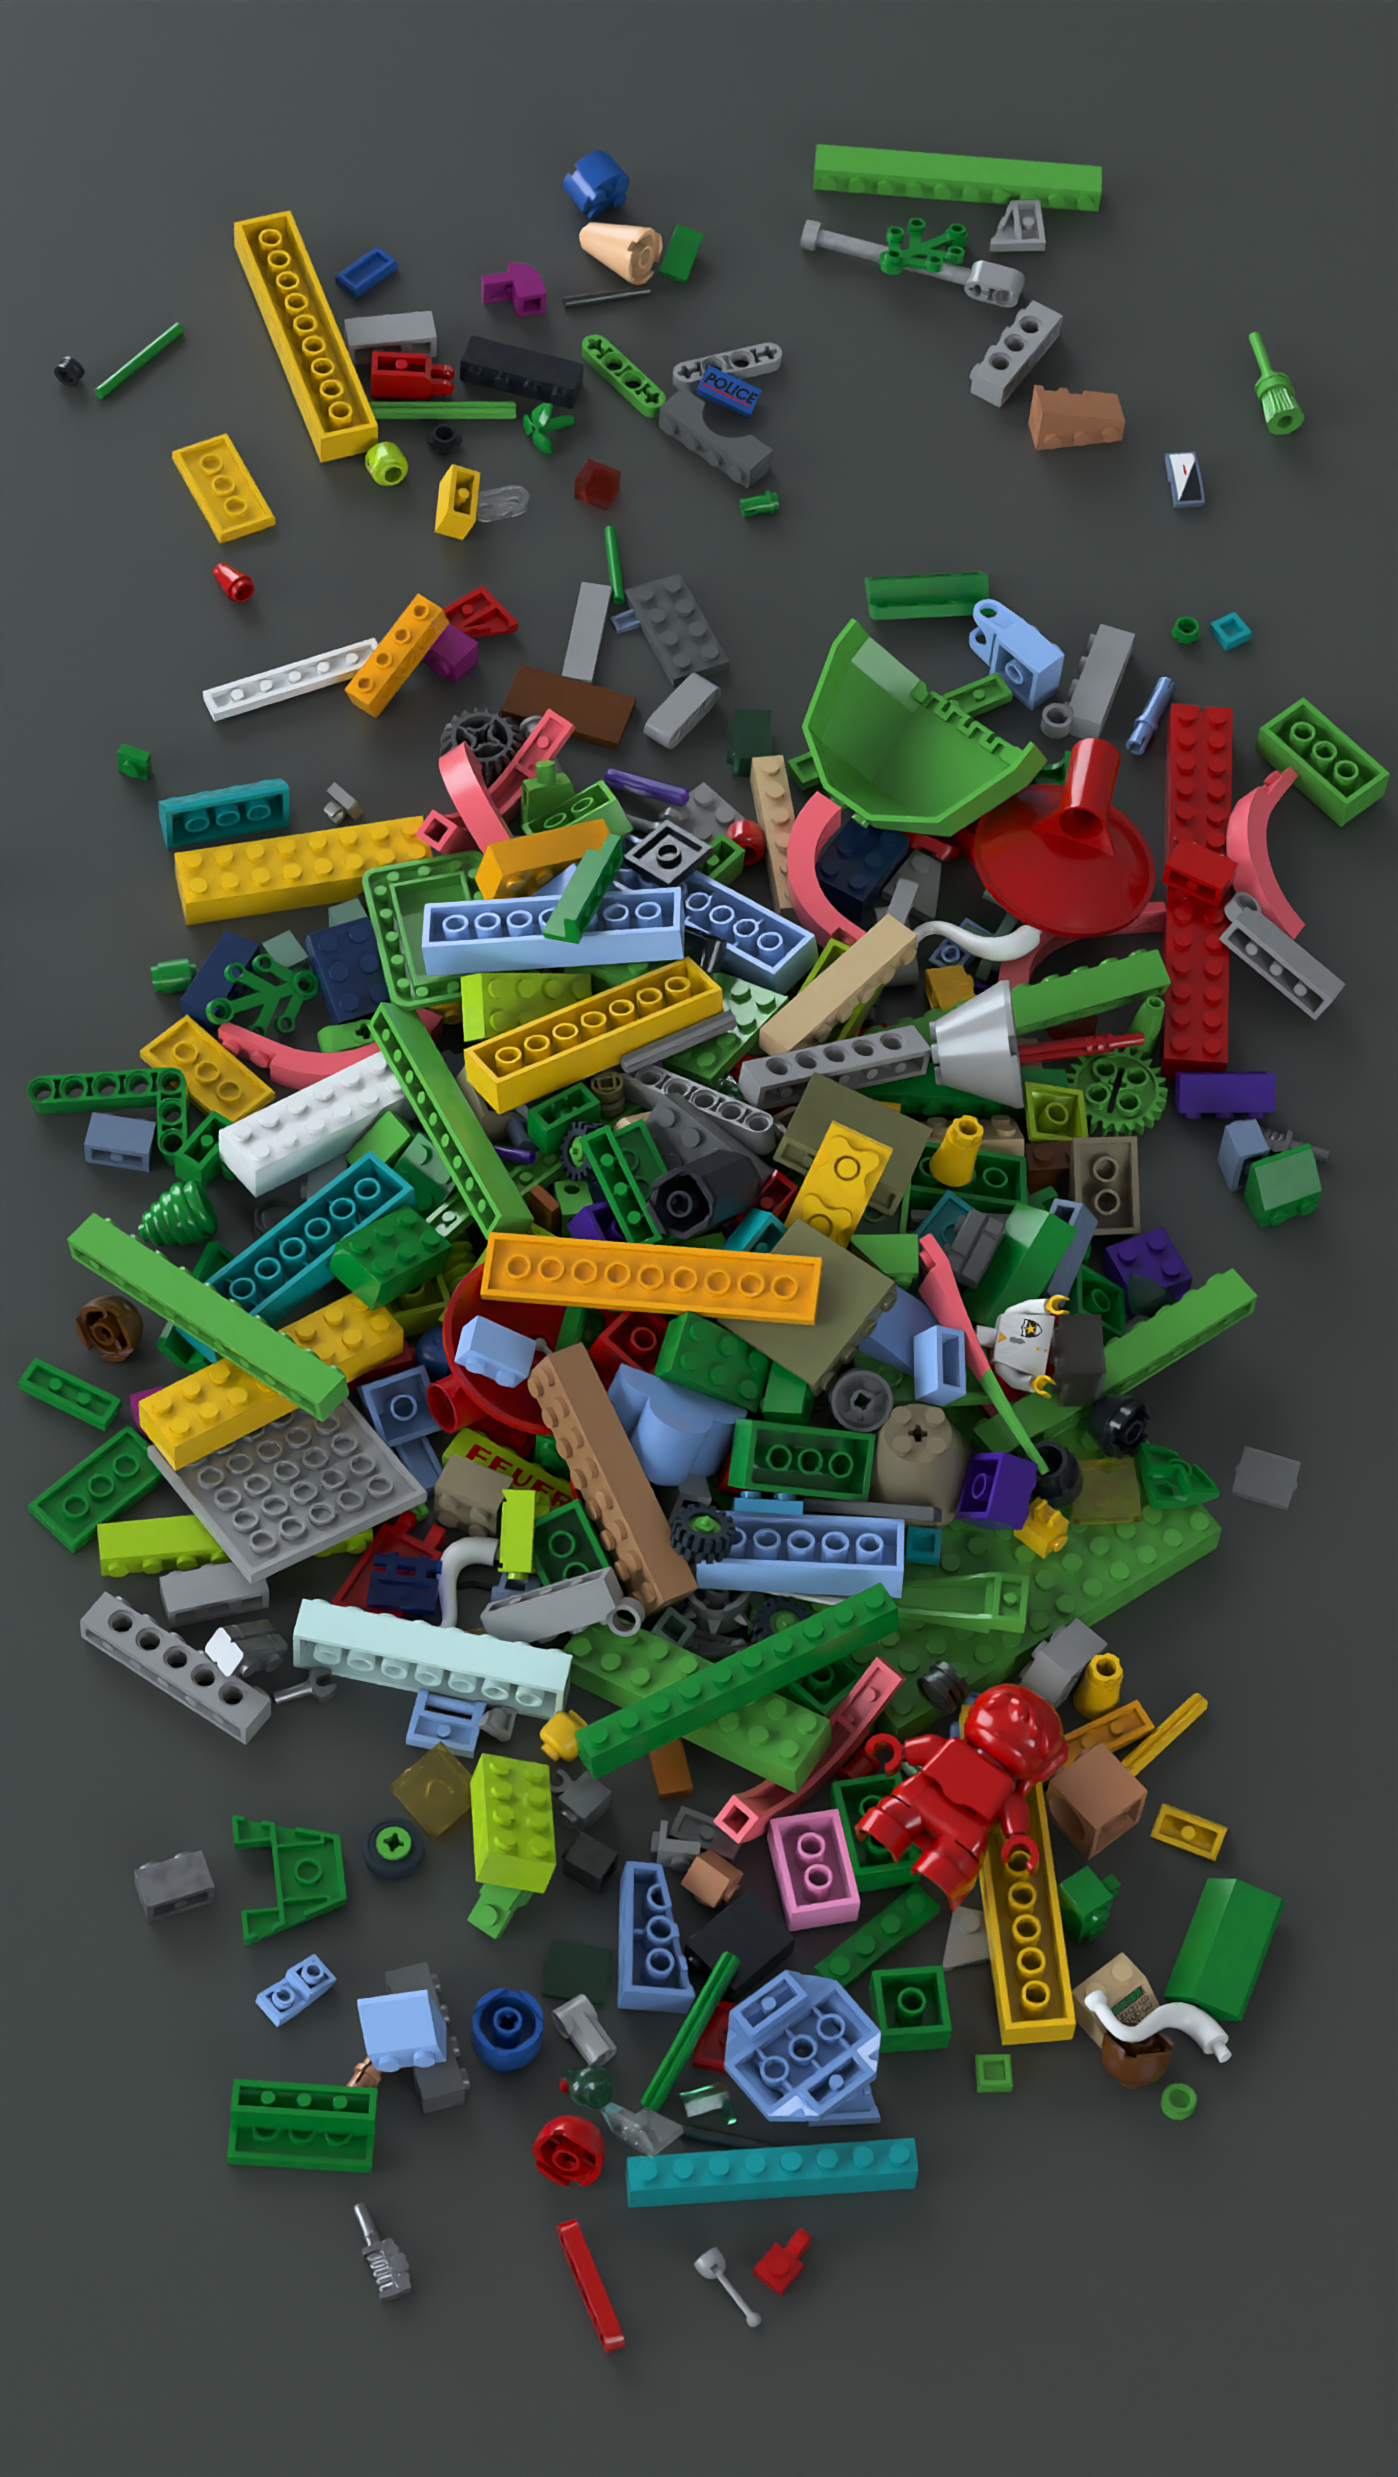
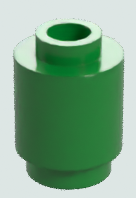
M188 958L158 962V966L150 967L154 992L162 991V994L187 990L197 975L195 963L189 964Z

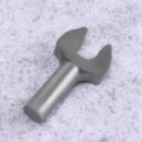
M321 1666L310 1668L309 1677L305 1682L272 1691L275 1705L307 1695L315 1697L319 1703L329 1701L337 1693V1684L334 1683L322 1687L317 1683L330 1679L332 1677V1670Z

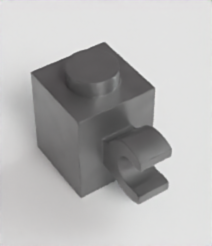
M558 1769L556 1771V1779L562 1785L555 1787L550 1783L551 1798L558 1799V1817L568 1828H575L581 1834L582 1832L585 1833L611 1807L612 1791L597 1779L594 1780L588 1771H585L575 1782L570 1779L564 1770Z

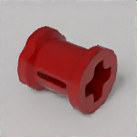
M857 1748L853 1754L854 1758L845 1768H839L835 1775L838 1781L867 1777L872 1773H877L881 1769V1765L875 1756L866 1754L864 1748Z

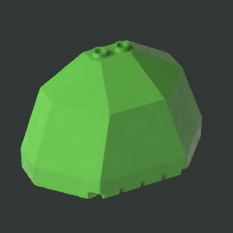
M853 618L831 646L802 725L822 786L831 796L830 800L841 807V812H844L846 809L853 813L851 818L865 829L870 825L878 829L950 837L1028 786L1048 760L1031 741L1024 750L1017 746L1014 747L1000 736L996 737L994 732L978 721L973 722L971 716L955 705L950 706L951 703L935 691L929 693L926 683L875 642Z

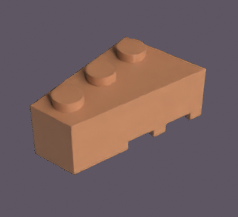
M1034 385L1028 425L1036 451L1053 450L1062 447L1121 441L1125 418L1117 394L1085 390L1082 394L1069 393L1067 388H1059L1058 392L1044 390L1041 385Z

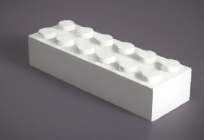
M380 1051L219 1130V1158L256 1198L350 1151L353 1144L363 1138L374 1126L375 1121L388 1110L407 1121L418 1116Z

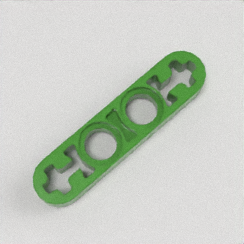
M595 334L583 339V359L640 413L650 418L658 417L660 406L666 402L663 391L603 336ZM611 363H616L620 365L622 368L617 371L609 370L606 366ZM629 381H636L641 386L632 389L625 384Z

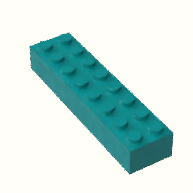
M369 1151L204 1283L214 1286L219 1294L227 1300H236L247 1313L253 1317L255 1315L262 1317L269 1324L270 1328H273L336 1277L328 1270L336 1242L406 1204L417 1212L418 1205L414 1188L372 1151ZM175 1326L176 1331L212 1364L224 1358Z

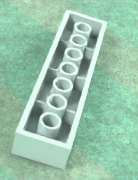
M321 1599L302 1600L293 1632V1667L308 1670L317 1666L330 1668L332 1675L417 1693L419 1688L429 1689L430 1693L474 1703L477 1700L486 1701L488 1708L513 1707L517 1709V1714L550 1720L558 1711L564 1712L570 1689L573 1655L566 1654L562 1650L536 1648L521 1641L507 1642L488 1634L480 1636L469 1634L455 1627L445 1629L431 1626L428 1622L421 1620L407 1621L398 1619L396 1616L388 1613L374 1614L364 1612L355 1606L345 1608L331 1605L329 1602Z

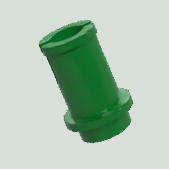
M765 491V495L739 500V503L742 504L740 505V510L743 518L769 512L771 515L774 514V511L779 510V502L775 492Z

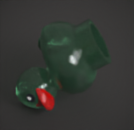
M593 2064L581 2070L573 2066L564 2069L561 2073L560 2091L570 2093L571 2099L578 2105L589 2106L592 2109H601L611 2101L613 2096V2080L606 2068Z

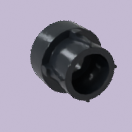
M1045 1441L1034 1445L1049 1471L1041 1475L1037 1469V1482L1031 1492V1499L1033 1501L1037 1497L1042 1500L1045 1499L1047 1504L1053 1509L1071 1504L1080 1495L1084 1483L1082 1471L1074 1454L1069 1452L1067 1447L1063 1448L1056 1442ZM1026 1454L1025 1460L1032 1462L1028 1454Z

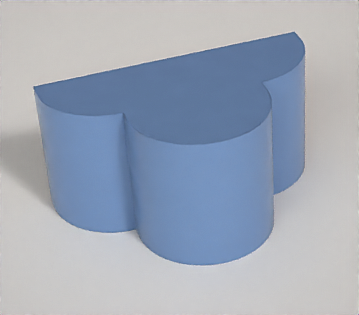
M622 1363L607 1393L648 1481L661 1486H678L687 1480L689 1473L700 1476L717 1474L721 1470L733 1445L736 1418L745 1419L747 1415V1410Z

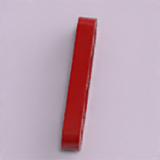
M571 2219L557 2224L559 2241L604 2351L608 2354L624 2348L625 2342L620 2325L577 2221Z

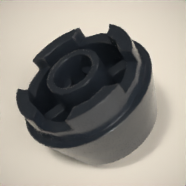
M1107 1394L1094 1406L1088 1419L1087 1431L1106 1456L1122 1460V1456L1125 1454L1134 1456L1138 1452L1137 1447L1139 1443L1146 1442L1149 1435L1145 1434L1144 1430L1147 1425V1419L1153 1420V1412L1149 1406L1144 1404L1140 1397Z

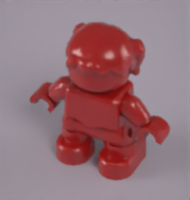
M1000 1684L980 1694L968 1712V1717L964 1724L965 1737L963 1740L957 1737H951L947 1740L939 1735L927 1734L905 1740V1745H900V1742L894 1736L880 1733L872 1736L865 1746L866 1754L873 1756L883 1749L894 1753L893 1759L885 1763L887 1778L898 1773L903 1766V1762H908V1766L923 1767L919 1773L900 1783L890 1793V1796L880 1800L876 1807H871L855 1826L858 1840L862 1842L870 1834L890 1851L893 1860L897 1863L912 1843L923 1851V1854L911 1867V1874L916 1876L918 1873H921L941 1888L948 1897L950 1909L954 1912L973 1889L979 1871H981L991 1835L999 1823L1004 1838L1008 1839L1001 1849V1864L1009 1863V1858L1014 1852L1024 1851L1031 1856L1026 1863V1871L1030 1877L1037 1873L1040 1866L1038 1847L1031 1838H1028L1030 1836V1807L1023 1797L1038 1782L1044 1781L1068 1760L1069 1744L1063 1735V1726L1059 1714L1052 1704L1024 1685Z

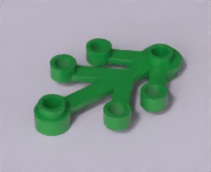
M911 218L907 228V232L910 234L909 248L900 251V244L903 242L905 231L901 227L891 226L888 228L886 240L889 242L888 250L879 255L880 268L883 272L890 275L901 274L906 267L939 273L942 271L944 261L951 264H961L965 254L963 248L966 247L968 238L966 228L961 224H951L946 229L945 234L921 243V235L924 234L926 223L920 218ZM943 246L948 247L947 251L936 250ZM916 257H918V258H925L926 260H920V259H915V258H916Z
M266 953L254 958L252 962L253 969L259 974L269 972L284 981L285 984L274 986L247 971L241 963L235 962L228 965L224 971L227 981L231 983L241 982L257 991V993L232 1001L220 997L209 1002L206 1007V1016L210 1022L216 1025L229 1022L235 1013L262 1005L255 1023L246 1030L252 1032L256 1028L261 1036L267 1037V1027L279 1000L290 996L284 1014L278 1016L273 1023L275 1031L278 1034L285 1035L294 1030L295 1018L303 1000L313 998L318 991V978L312 971L301 968L293 972L275 962L272 956ZM261 958L267 962L266 969L260 966ZM233 967L239 971L238 978L232 975L231 970ZM299 980L304 981L306 985L305 990L299 988ZM215 1007L221 1010L222 1015L220 1018L214 1014ZM282 1019L288 1023L287 1030L281 1027L280 1022Z

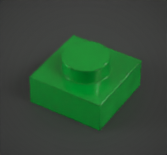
M123 743L117 751L118 771L129 777H137L147 781L152 772L151 753Z

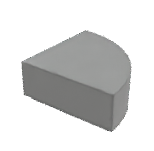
M509 1706L491 1709L481 1717L477 1727L501 1742L508 1741L511 1738L517 1709Z

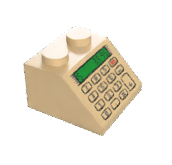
M1123 1952L1072 1990L1075 2020L1101 2049L1104 2032L1106 2033L1107 2028L1103 2025L1097 2014L1091 2012L1084 2003L1089 1994L1101 1990L1108 1999V2007L1118 2021L1123 2023L1139 2024L1160 2006L1145 1975Z

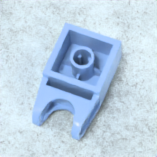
M991 599L979 601L973 610V617L978 627L970 632L969 645L990 667L989 675L998 672L1013 692V695L1033 711L1058 692L1065 654L1062 653L1056 644H1052L1042 636L1036 627L1029 625L1001 603ZM989 608L996 612V616L986 618L980 611ZM978 635H985L986 644L977 642L975 638Z

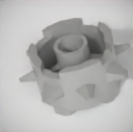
M690 1562L688 1566L696 1580L697 1563L693 1564ZM696 1589L684 1599L685 1611L682 1615L694 1623L700 1630L710 1632L712 1635L718 1634L723 1636L725 1633L732 1632L742 1625L748 1626L750 1624L748 1618L751 1605L763 1602L765 1595L757 1591Z

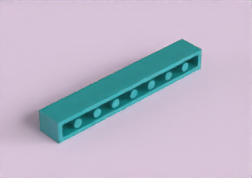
M915 2138L627 2157L625 2177L628 2208L913 2189L915 2188L919 2171Z

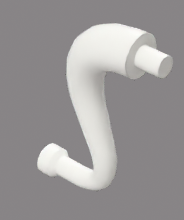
M944 921L926 922L913 930L917 934L916 949L918 943L925 936L938 934L949 938L975 956L1000 962L1016 960L1030 953L1039 945V935L1042 933L1041 930L1032 926L1023 925L1006 936L983 937Z
M481 1536L465 1537L453 1542L443 1552L436 1572L437 1588L442 1610V1623L439 1627L447 1629L456 1626L458 1618L457 1578L460 1571L471 1564L493 1566L495 1560H500L499 1539Z
M1101 1990L1092 1992L1084 2001L1088 2009L1097 2014L1103 2025L1122 2041L1139 2042L1164 2028L1171 2027L1188 2034L1197 2042L1205 2054L1214 2053L1221 2063L1227 2061L1232 2055L1225 2045L1229 2039L1226 2032L1209 2014L1194 2005L1183 2002L1168 2003L1156 2008L1138 2025L1128 2027L1115 2017L1107 2005V1997Z

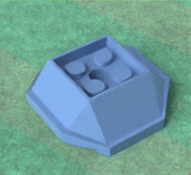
M785 1970L730 2011L724 2067L726 2072L769 2122L821 2121L876 2079L882 2038L881 2031L837 1980L801 1975L800 1972ZM801 2049H807L812 2052L810 2056L805 2058L795 2055Z

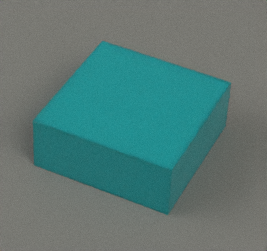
M1236 612L1210 623L1209 632L1225 651L1249 641L1252 635V631Z
M908 1526L905 1562L939 1565L942 1529Z

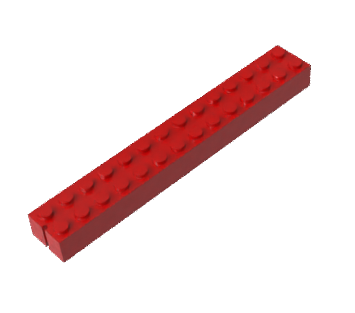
M1171 704L1167 723L1164 868L1182 837L1191 842H1197L1204 848L1217 854L1227 856L1226 836L1231 816L1233 708L1205 706L1204 711H1200L1198 705ZM1163 883V901L1166 907V916L1162 930V961L1171 984L1165 994L1161 995V1000H1163L1165 1006L1160 1028L1159 1067L1161 1071L1159 1077H1164L1166 1080H1175V1071H1226L1228 1064L1229 947L1220 941L1219 938L1230 926V920L1224 910L1230 901V889L1217 908Z

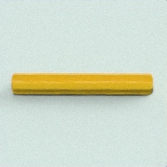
M1194 1693L1123 1759L1121 1763L1135 1777L1207 1709V1700L1201 1694Z

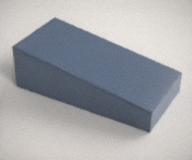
M633 609L610 617L617 633L640 627V621L635 618Z

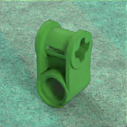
M362 1019L342 1025H331L321 1029L317 1034L321 1053L344 1052L375 1042L367 1027L371 1020ZM362 1028H365V1034H362Z

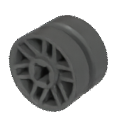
M853 1367L842 1371L837 1375L835 1382L828 1390L827 1400L832 1415L845 1428L854 1432H870L879 1428L887 1421L893 1408V1395L889 1385L881 1376L868 1368ZM862 1393L866 1398L862 1405L858 1406L854 1401H856L858 1394Z

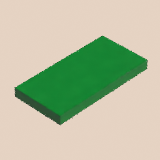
M127 1425L28 1504V1511L74 1554L98 1535L97 1524L114 1522L166 1478L148 1457L147 1447L151 1445L130 1425Z

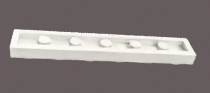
M371 638L203 691V700L215 722L352 679L377 648L378 644L375 638Z

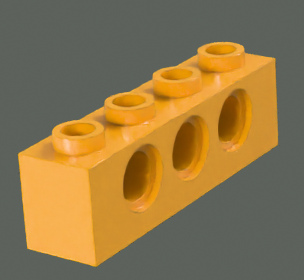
M419 593L416 595L344 689L354 705L377 719L448 626L449 621L442 608Z

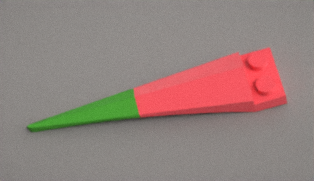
M929 1233L919 1239V1273L924 1281L917 1291L941 1326L964 1331L966 1364L1032 1462L1038 1464L1037 1469L1043 1475L1049 1469L1016 1417L991 1370L967 1315L949 1259L933 1235Z

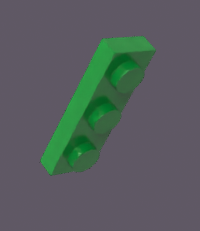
M36 1357L18 1381V1389L103 1431H106L122 1407L121 1399Z

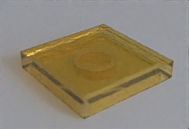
M1118 1458L1077 1460L1083 1474L1084 1483L1080 1495L1071 1503L1074 1525L1141 1522L1142 1513L1134 1458H1122V1460Z
M442 1741L389 1786V1789L433 1839L437 1838L472 1807L470 1789L472 1775Z

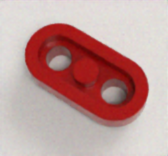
M901 831V834L910 838L909 847L915 849L926 848L932 851V856L942 861L948 862L950 858H957L962 846L959 842L947 836Z

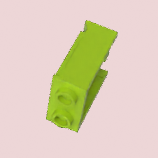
M502 1489L506 1502L503 1501L499 1563L503 1564V1568H498V1571L508 1573L509 1580H528V1576L537 1577L539 1575L533 1564L535 1519L551 1512L552 1495H540L536 1490Z

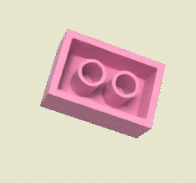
M831 1809L770 1819L767 1840L788 1931L857 1921L860 1898L839 1810Z

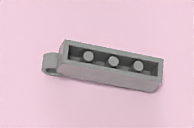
M1100 624L1097 634L1090 635L1086 647L1089 655L1088 657L1082 656L1077 674H1080L1079 680L1073 679L1068 696L1072 697L1071 701H1065L1064 704L1053 703L1046 706L1043 710L1040 727L1046 736L1059 739L1069 734L1082 739H1099L1131 656L1135 634ZM1059 718L1063 720L1064 723L1055 724L1051 722L1049 719Z
M1237 892L1224 908L1226 916L1232 923L1219 940L1310 1017L1316 1020L1345 986V983L1261 913L1260 904L1253 896L1246 892Z
M612 1566L488 1603L480 1618L487 1634L495 1636L499 1640L512 1643L517 1641L530 1643L538 1640L539 1643H546L556 1638L560 1633L569 1631L570 1634H576L588 1628L590 1624L600 1622L601 1625L608 1624L612 1632L619 1636L629 1637L634 1635L641 1627L645 1619V1610L638 1600L631 1597H623V1592ZM627 1610L631 1612L635 1617L636 1623H623L618 1618L617 1611Z

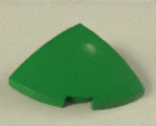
M1139 1443L1137 1447L1139 1468L1151 1509L1188 1507L1219 1497V1489L1198 1465L1193 1464L1191 1468L1187 1462L1178 1459L1179 1453L1168 1448L1150 1443Z

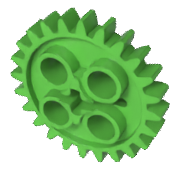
M1126 1047L1123 1053L1119 1052L1118 1048H1116L1114 1052L1088 1055L1087 1058L1080 1056L1078 1057L1077 1064L1070 1065L1069 1073L1066 1074L1068 1087L1083 1090L1087 1123L1090 1124V1133L1099 1128L1101 1129V1137H1105L1108 1131L1113 1133V1137L1119 1136L1120 1132H1124L1125 1136H1131L1132 1130L1142 1135L1144 1126L1152 1129L1154 1121L1161 1119L1162 1110H1165L1168 1089L1164 1088L1166 1078L1159 1077L1160 1067L1151 1069V1058L1142 1061L1141 1051L1132 1056L1130 1055V1047ZM1119 1071H1123L1124 1074L1112 1113H1108L1107 1110Z

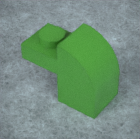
M484 1883L479 1891L482 1895L467 1921L492 1938L498 1939L503 1934L516 1909L527 1905L534 1892Z

